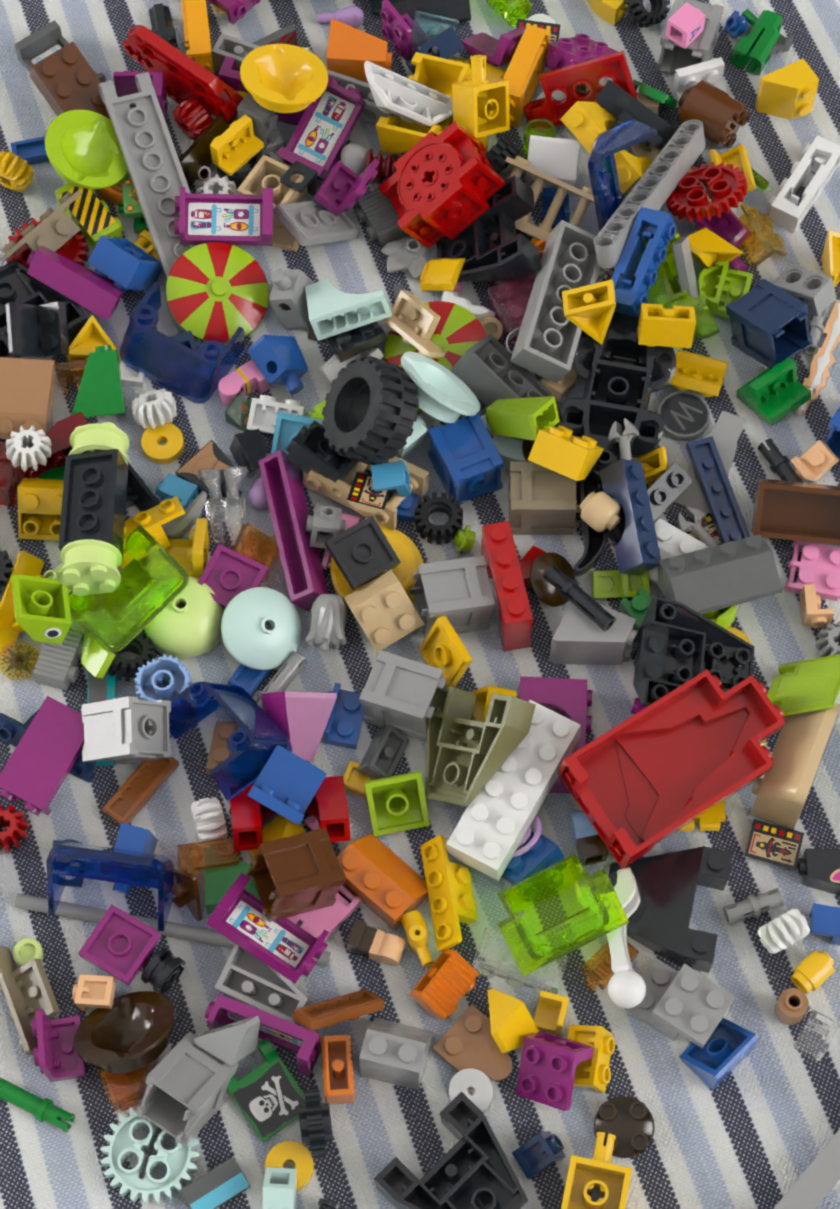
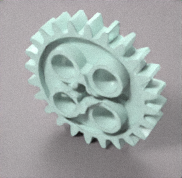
M130 1107V1117L126 1118L119 1114L121 1124L119 1126L112 1123L109 1125L114 1134L104 1135L105 1141L110 1144L100 1149L103 1154L109 1156L100 1160L102 1166L110 1167L104 1172L106 1178L115 1177L110 1183L112 1188L115 1189L122 1185L119 1194L124 1197L131 1192L130 1199L134 1203L139 1196H142L143 1203L147 1205L150 1197L154 1196L157 1204H160L162 1194H166L172 1200L171 1190L175 1188L181 1192L182 1186L180 1183L182 1181L192 1182L187 1174L188 1171H198L197 1166L192 1161L201 1159L200 1153L193 1151L200 1147L199 1140H191L185 1147L178 1143L174 1149L166 1150L163 1148V1143L167 1138L173 1136L162 1129L154 1144L156 1131L160 1127L148 1119L139 1118L135 1110ZM143 1127L150 1129L146 1139L137 1140L134 1138L138 1129ZM154 1145L157 1155L149 1157L145 1177L139 1179V1175L147 1163V1157L144 1152H150ZM134 1156L139 1159L135 1168L130 1170L123 1168L124 1161L128 1157ZM156 1167H166L167 1174L165 1177L159 1180L152 1178V1172Z

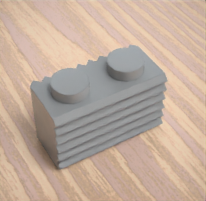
M69 629L62 645L43 644L33 669L36 682L65 691L68 690L70 682L75 683L79 673L77 665L82 657L83 632Z

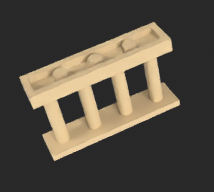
M508 156L506 158V162L514 166L510 177L515 175L520 179L523 171L536 176L531 188L534 194V203H536L545 181L559 187L543 222L539 223L538 227L529 223L531 212L515 221V228L532 237L539 240L544 239L547 242L548 235L553 230L551 227L568 191L581 197L570 220V224L579 227L590 202L598 205L602 202V200L596 197L598 192L584 186L582 190L530 167V161L520 156H516L515 160Z
M395 456L394 458L389 459V461L384 463L400 461L403 459ZM352 459L351 462L356 465L342 480L338 479L336 483L324 477L314 467L309 474L304 472V486L310 490L316 491L368 518L373 516L380 525H384L392 530L397 527V507L406 498L400 497L398 492L389 499L383 511L376 512L375 514L357 510L347 501L356 472L363 473L365 470L372 472V465ZM403 460L410 471L411 492L423 497L428 491L429 472Z

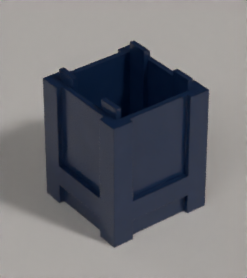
M763 279L751 291L725 307L731 323L732 345L767 368L772 369L776 364L783 362L788 357L791 358L799 351L806 350L813 342L808 329L807 304Z

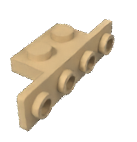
M401 290L391 309L392 316L382 319L386 323L385 326L399 333L405 343L415 346L419 350V354L431 359L433 357L444 358L446 352L430 340L441 317L409 291Z

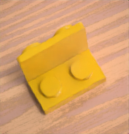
M207 518L196 519L195 529L190 530V539H168L171 546L153 554L150 569L151 578L169 579L175 576H192L200 579L207 566L210 544Z

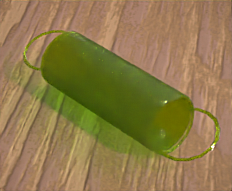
M752 169L755 184L762 190H765L769 182Z

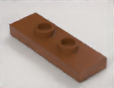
M172 757L142 762L102 808L103 813L120 826L121 823L129 824L177 769L179 761Z
M364 989L293 1010V1020L310 1031L322 1027L329 1028L339 1022L357 1020L360 1016L384 1010V1000L369 990Z

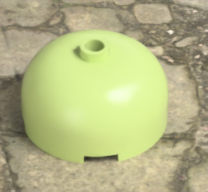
M175 576L166 579L154 587L145 600L142 610V623L147 638L149 637L152 640L151 644H154V649L162 655L166 654V657L172 655L173 659L177 657L178 660H188V658L196 657L203 653L207 654L216 647L222 638L221 621L224 608L213 600L210 593L214 595L215 593L207 584L200 585L197 583L199 578Z

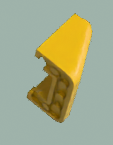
M416 52L411 60V64L416 65L415 74L408 77V79L452 97V84L469 81L471 78L470 64ZM388 115L387 118L381 116L376 124L382 152L386 154L391 152L392 155L407 153L431 131L436 135L443 132L451 124L453 116L433 126L407 123L397 115H394V117Z

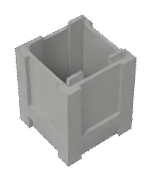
M675 0L668 19L687 2L706 15L704 30L684 49L666 37V22L660 38L662 49L656 70L666 74L670 72L675 73L677 69L711 60L720 32L718 31L724 6L716 4L713 6L694 0Z
M484 555L419 564L418 572H414L413 579H417L414 587H411L410 595L415 594L419 614L424 622V625L419 627L418 631H423L424 638L436 619L441 616L447 617L456 633L489 629V621L492 610L495 608V600L492 595Z
M379 650L369 678L359 697L363 708L364 722L379 727L389 723L401 734L426 741L427 718L431 719L435 708L430 707L436 689H443L447 680L443 678V669Z
M127 696L81 705L82 723H84L83 762L106 760L116 761V764L127 765L172 758L169 734L171 701L138 700L137 697Z
M188 1032L147 1075L145 1081L147 1084L142 1102L136 1110L139 1118L142 1117L145 1120H150L176 1138L175 1142L177 1144L180 1143L184 1147L226 1102L228 1097L226 1091L230 1079L238 1068L237 1063L230 1066L195 1045L193 1038L197 1036L191 1032Z

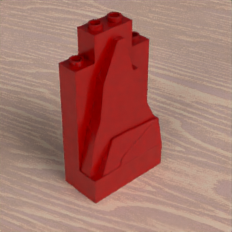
M705 670L563 759L557 772L558 776L621 869L650 852L654 845L769 772L774 766L772 754L765 746H761L760 742L778 732L786 722L780 707L776 704L773 705L767 697L768 693L762 682L756 681L751 675L731 689L723 692V686L718 677L711 675L708 670Z

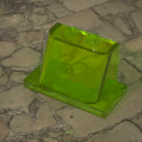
M575 854L497 893L509 917L497 923L523 977L629 923L605 870L603 869L590 876Z

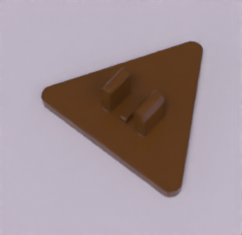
M168 866L163 869L164 873L173 885L170 891L176 896L172 898V902L178 908L187 905L197 921L202 920L198 882L195 875Z

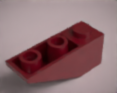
M82 411L57 421L47 432L46 437H49L51 440V457L46 458V466L38 464L37 471L32 467H28L26 472H24L20 466L23 479L36 478L50 469L65 465L66 456H69L72 450L70 445L71 433L76 427L88 424Z

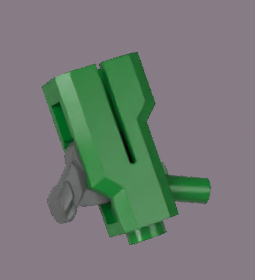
M746 9L741 16H744L751 25L748 35L740 36L731 51L730 63L743 70L749 60L752 59L746 68V72L760 75L775 51L782 50V52H787L790 50L794 35L784 37L779 33L783 18L777 13L763 10L759 18H757L749 9Z

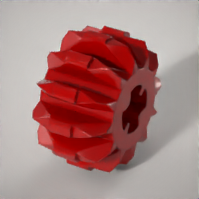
M192 98L183 100L173 111L174 121L178 124V127L194 141L213 122L204 106H201L197 100Z
M0 805V850L4 848L5 853L8 854L11 851L10 847L13 845L15 848L20 849L21 845L18 840H27L28 835L25 830L29 829L28 822L24 820V813L22 811L16 812L15 807L12 805L6 811L3 805ZM6 826L7 830L2 832V827Z

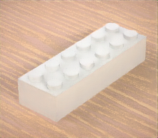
M529 700V702L536 704L529 733L470 803L446 843L449 856L497 881L501 878L554 785L563 759L571 755L581 737L580 724L532 700Z

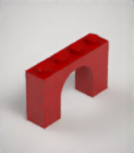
M505 521L483 525L481 556L484 555L488 578H493L498 602V631L503 652L528 648L531 646L533 616L510 522Z
M343 776L325 777L305 812L317 819L320 829L326 828L330 842L351 841L350 819ZM254 784L229 786L234 852L257 850L260 844L263 843V823L270 816L276 814L275 811L248 796Z

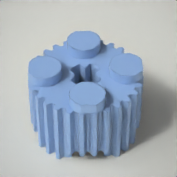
M164 654L163 657H158V660L152 659L151 663L148 661L147 666L143 665L142 668H138V672L135 674L136 678H134L138 699L171 701L170 718L177 719L182 716L184 710H187L186 706H190V701L193 700L192 695H194V688L187 667L182 662L179 663L177 657L173 659L172 655L166 657V654Z

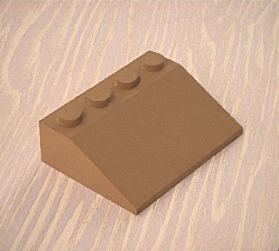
M0 357V439H11V431L19 433L21 426L25 430H29L33 425L36 431L43 429L45 435L52 428L55 360Z

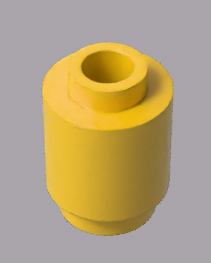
M813 950L794 968V974L790 977L791 981L805 994L815 991L834 973L835 970L832 966L834 961L826 952Z

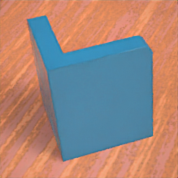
M403 460L371 466L372 484L375 492L396 489L400 497L411 496L410 471Z

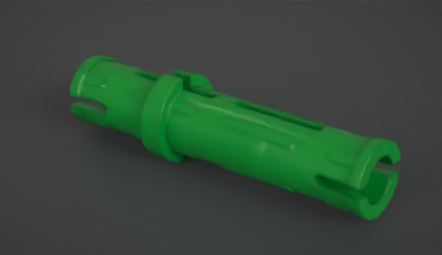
M0 1077L1 1099L33 1114L39 1122L46 1121L65 1133L69 1131L72 1125L61 1119L63 1118L74 1123L75 1114L53 1105V1101L48 1098L42 1099Z

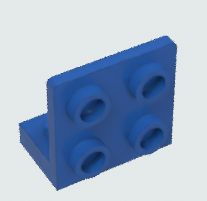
M277 745L249 791L248 796L299 825L304 817V812L325 779L326 772L282 746Z

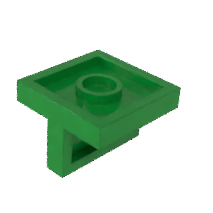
M788 357L783 362L776 364L772 369H766L736 390V396L769 425L773 426L810 400L811 391L797 380L796 362Z

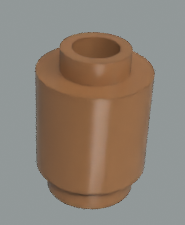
M796 988L784 990L775 1004V1014L779 1021L787 1025L799 1023L808 1009L809 1002L807 996Z

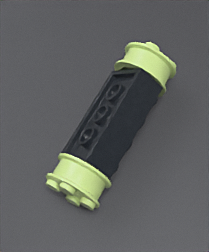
M105 422L76 427L70 435L72 450L65 460L58 547L61 551L60 558L64 566L59 571V580L77 596L111 593L116 590L121 582V575L117 568L121 565L123 558L128 479V457L125 453L129 448V438L114 423Z

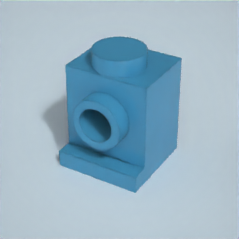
M169 473L166 479L160 481L157 485L155 495L160 497L161 502L177 496L185 510L196 499L199 492L197 485Z

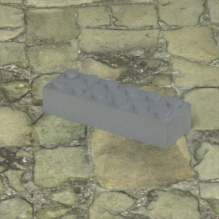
M561 220L548 235L541 258V269L537 271L510 362L555 383L560 381L570 371L582 331L564 316L562 291L595 284L600 269L594 247L596 236L564 220Z

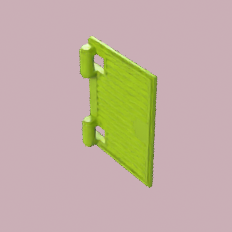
M840 654L779 665L778 671L780 675L774 676L767 697L773 705L780 706L784 716L834 707L840 691Z

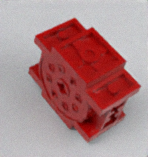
M455 121L439 135L431 131L394 163L397 171L379 186L381 193L390 199L400 218L397 221L400 229L427 248L432 247L445 235L451 240L490 208L486 200L505 185L503 178L493 170L485 156L484 151L486 149L483 143Z

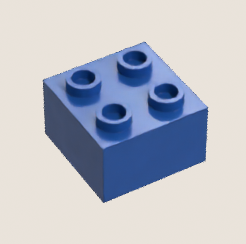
M101 235L87 262L95 267L94 271L98 275L105 278L110 277L115 281L114 285L123 291H128V289L136 292L141 290L152 291L162 272L159 260L128 239Z

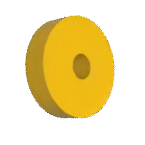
M165 423L164 427L157 426L155 429L148 427L142 435L141 445L143 453L148 460L156 464H169L182 455L184 439L178 427L171 423ZM162 441L167 442L165 445H159Z
M284 1141L275 1145L269 1151L265 1160V1170L266 1167L284 1168L287 1162H293L295 1164L294 1169H297V1192L311 1181L314 1173V1161L310 1151L303 1144L296 1141Z

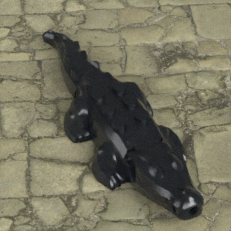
M650 286L648 291L647 304H652L653 286ZM614 312L602 345L584 331L579 338L572 364L579 377L586 381L583 398L564 399L559 412V421L564 423L567 428L573 430V436L580 438L582 436L590 437L597 441V446L604 448L586 478L579 481V505L591 492L598 493L603 491L600 470L621 460L619 443H612L608 440L611 427L615 421L621 424L622 435L625 430L624 418L630 421L639 432V436L633 437L630 441L631 457L638 458L653 451L662 438L665 419L663 415L648 410L650 394L665 388L672 380L676 371V356L672 347H649L638 344L637 326L639 315L634 317ZM581 516L585 549L582 557L574 566L573 574L575 576H582L599 561L608 540L605 531H595L581 519Z

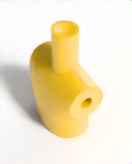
M419 911L408 912L401 917V925L405 930L408 944L412 953L419 956L422 966L424 968L429 967L434 961L428 950V926Z

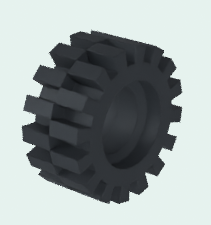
M624 0V4H628V7H625L624 10L625 12L629 11L630 14L627 17L629 20L634 19L632 22L634 25L639 24L638 27L647 28L666 19V13L670 11V8L666 6L670 5V0H649L651 4L650 13L645 9L643 0Z
M505 136L485 156L493 170L499 174L510 165L506 162L507 156L515 159L520 149Z
M437 492L432 493L431 499L428 495L424 496V502L420 500L418 508H415L416 531L420 533V537L423 540L427 537V542L432 544L433 540H436V545H441V540H444L445 544L450 543V537L454 540L457 531L462 530L463 509L460 508V502L458 500L454 502L452 495L447 499L446 493L441 492V497H437ZM434 512H444L449 516V521L444 525H434L430 523L428 518Z
M124 629L121 635L117 631L114 632V637L109 636L107 638V642L104 645L116 655L108 668L110 676L116 674L117 680L121 681L122 677H126L125 682H130V677L136 678L135 674L138 672L139 667L147 666L148 661L152 662V659H154V644H151L152 640L149 637L145 639V633L141 632L140 635H137V630L132 629L131 634L128 633L127 629ZM133 652L138 654L139 657L125 659L120 657L119 654Z

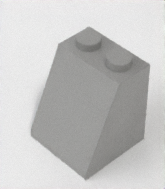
M570 602L552 637L549 662L553 664L621 665L625 656L631 657L636 645L635 639L638 631L635 630L636 619L600 604L616 618L612 627L603 632L597 624Z
M375 1018L366 1030L359 1056L361 1076L419 1090L434 1032Z

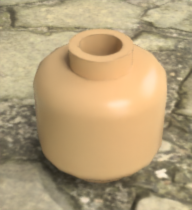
M603 491L598 493L591 492L579 507L582 510L580 514L581 519L597 532H602L606 529L611 531L621 520L618 516L621 509L620 505Z

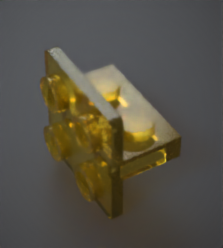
M746 203L740 205L744 215L739 219L751 232L740 247L750 265L757 267L775 252L782 257L786 256L787 252L783 247L786 243L772 229L774 223L766 213L762 215L755 206L750 207Z

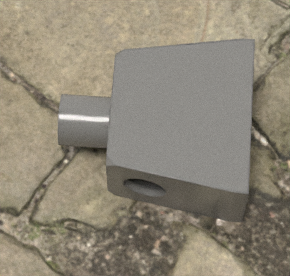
M299 269L275 270L271 274L273 287L269 299L281 324L285 329L308 328L309 314L305 286L314 284V282Z

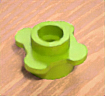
M468 524L464 529L458 530L455 535L454 545L457 546L456 554H460L461 550L469 553L473 548L476 532L471 531Z

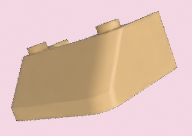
M835 703L834 707L830 709L784 716L786 723L781 729L772 753L774 766L769 772L764 774L763 779L758 778L751 792L757 795L750 812L751 816L794 830L833 728L840 704Z

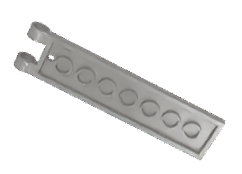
M148 72L135 75V82L139 93L117 97L112 81L99 83V91L108 111L167 282L169 272L176 260L184 252L197 245L180 244L179 235L174 233V221L179 219L180 211H175V196H180V187H185L186 193L191 192ZM135 105L136 108L130 109L129 106Z

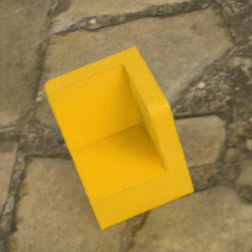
M540 991L534 1017V1023L538 1030L561 1036L569 997Z

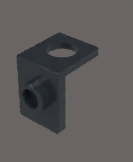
M296 160L281 177L280 183L299 193L307 186L308 193L314 196L317 192V171ZM293 174H301L304 180L300 183H294L290 180V177Z

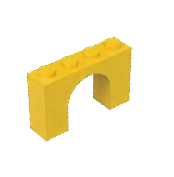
M577 101L560 119L623 194L630 193L653 163L649 157L631 155L615 142L608 133V130L618 120L598 102Z

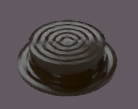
M152 991L132 992L114 998L112 1009L96 1008L77 1028L74 1035V1048L77 1055L83 1061L98 1065L103 1071L115 1074L131 1072L148 1065L163 1053L169 1043L170 1030L174 1025L176 1017L173 1003L165 995Z

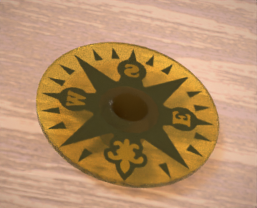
M12 642L6 645L0 652V670L10 679L26 680L33 676V669L39 658V653L34 646L27 642Z

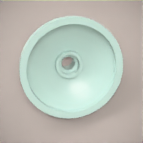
M255 587L239 593L226 606L221 621L222 638L228 652L240 664L255 670H269L283 665L291 653L297 650L301 640V620L295 606L285 595L271 588ZM266 621L271 624L270 631L265 628Z

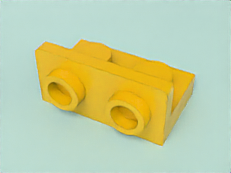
M569 1025L567 1039L594 1047L592 1059L580 1062V1065L576 1066L573 1087L593 1088L598 1093H605L606 1084L609 1083L611 1077L609 1068L610 1058L615 1050L613 1034L603 1026Z

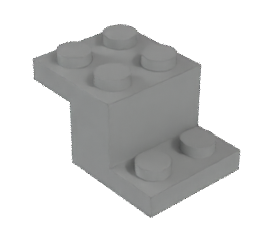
M655 958L642 977L646 985L644 999L636 1007L625 1010L672 1041H674L679 1033L703 1049L733 1003L735 996L685 963L680 971L677 972L661 960Z

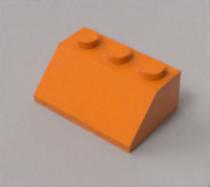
M371 833L350 843L337 857L340 867L347 878L343 886L356 897H361L363 903L395 931L401 926V917L408 912L416 910L428 897L426 880Z

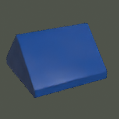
M722 1018L703 1049L692 1043L679 1058L713 1091L754 1049L759 1038L756 1034Z

